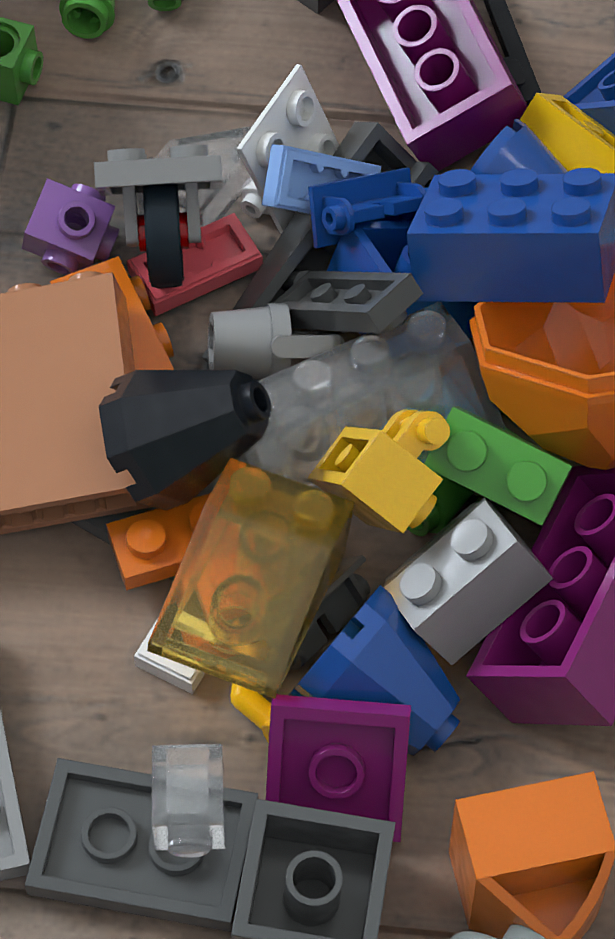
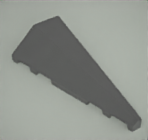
M354 122L333 156L382 166L381 172L410 168L411 183L420 184L423 188L429 187L434 175H441L429 162L416 161L378 122ZM296 212L233 310L265 307L267 303L275 302L307 272L327 271L337 244L314 248L311 215ZM208 348L202 356L206 362H208Z

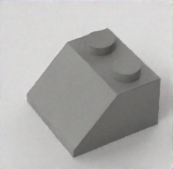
M481 495L387 576L383 588L391 593L399 611L412 629L447 662L453 665L554 578L492 501Z

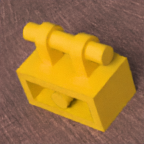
M403 409L396 412L382 430L345 426L308 476V479L366 525L404 533L408 527L413 529L419 526L436 504L437 497L433 492L443 479L417 458L423 450H436L448 440L450 436L449 424L441 414L435 411Z

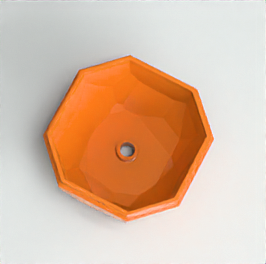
M615 273L605 303L479 302L474 305L475 317L469 320L481 375L490 401L543 449L589 468L603 470L615 468Z

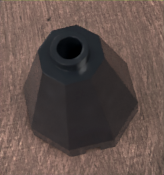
M135 370L115 378L110 388L116 390V392L105 396L99 405L107 460L116 473L124 470L129 471L136 484L127 486L126 489L135 502L165 511L188 503L261 440L269 425V417L272 413L271 400L265 387L260 382L254 381L251 375L238 370Z

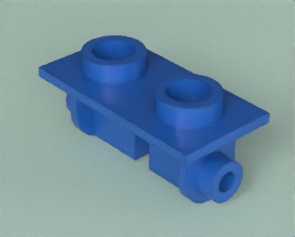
M401 168L308 186L314 248L338 244L340 236L352 233L356 223L365 221L413 220L428 188H423L417 183H411L410 168Z

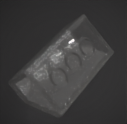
M437 302L407 315L399 326L387 333L380 335L366 333L259 380L258 382L265 387L271 400L272 413L269 417V425L263 438L236 460L232 466L276 535L279 536L343 507L311 482L308 476L345 426L382 430L396 412L403 409L435 411L446 420L453 406H459L505 429V425L498 407L489 399L477 355L471 341L442 302ZM423 450L417 459L424 463L430 451Z

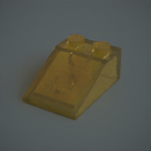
M230 458L205 503L149 639L147 651L275 699L345 555L355 502Z

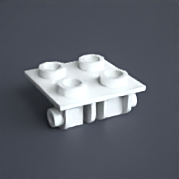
M296 64L236 148L252 178L250 184L246 185L241 192L243 199L240 203L241 209L253 218H259L262 214L271 215L280 234L283 233L296 212L262 206L272 144L285 145L332 156L339 147V143L302 65Z

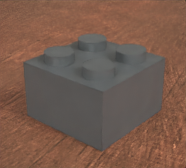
M256 799L231 939H378L396 822Z

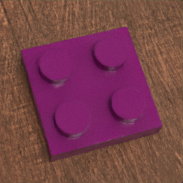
M273 694L270 712L265 800L396 822L393 842H401L411 705Z

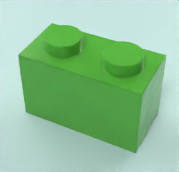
M453 406L446 418L450 427V436L440 448L429 452L424 464L432 471L542 526L574 464L459 406Z

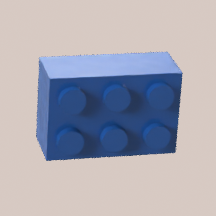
M520 168L503 174H475L471 170L455 169L441 175H434L406 233L411 273L423 292V295L416 301L605 303L615 273V173H600L593 168H577L565 174H537L534 170Z

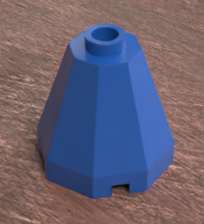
M381 585L367 599L318 658L316 663L311 666L288 694L291 696L411 705L408 754L413 756L425 744L436 752L460 723V720L452 714L460 701L459 696L424 639L412 629L399 611L391 593Z

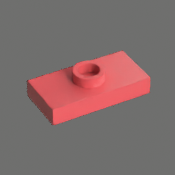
M235 213L201 227V243H189V249H182L184 280L181 286L170 288L151 287L146 252L127 260L128 273L131 277L138 275L142 280L155 317L258 271L263 264L262 254Z

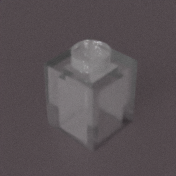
M222 744L152 745V830L155 850H168L171 855L177 857L193 858L208 854L210 849H225V775Z

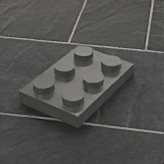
M57 758L25 882L27 895L232 932L255 801L259 799L258 793Z

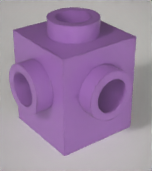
M47 178L25 230L21 249L43 257L41 262L44 266L63 275L93 266L95 259L104 262L108 260L120 231L119 228L110 225L116 206L105 202L106 197L101 196L92 187L83 184H73L70 188Z

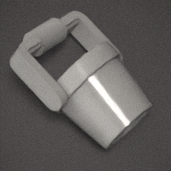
M267 303L265 307L211 312L209 317V370H238L251 375L254 380L265 381L267 385H285L288 383L291 358H340L345 347L343 338L337 333L315 330H291L290 312L286 303Z

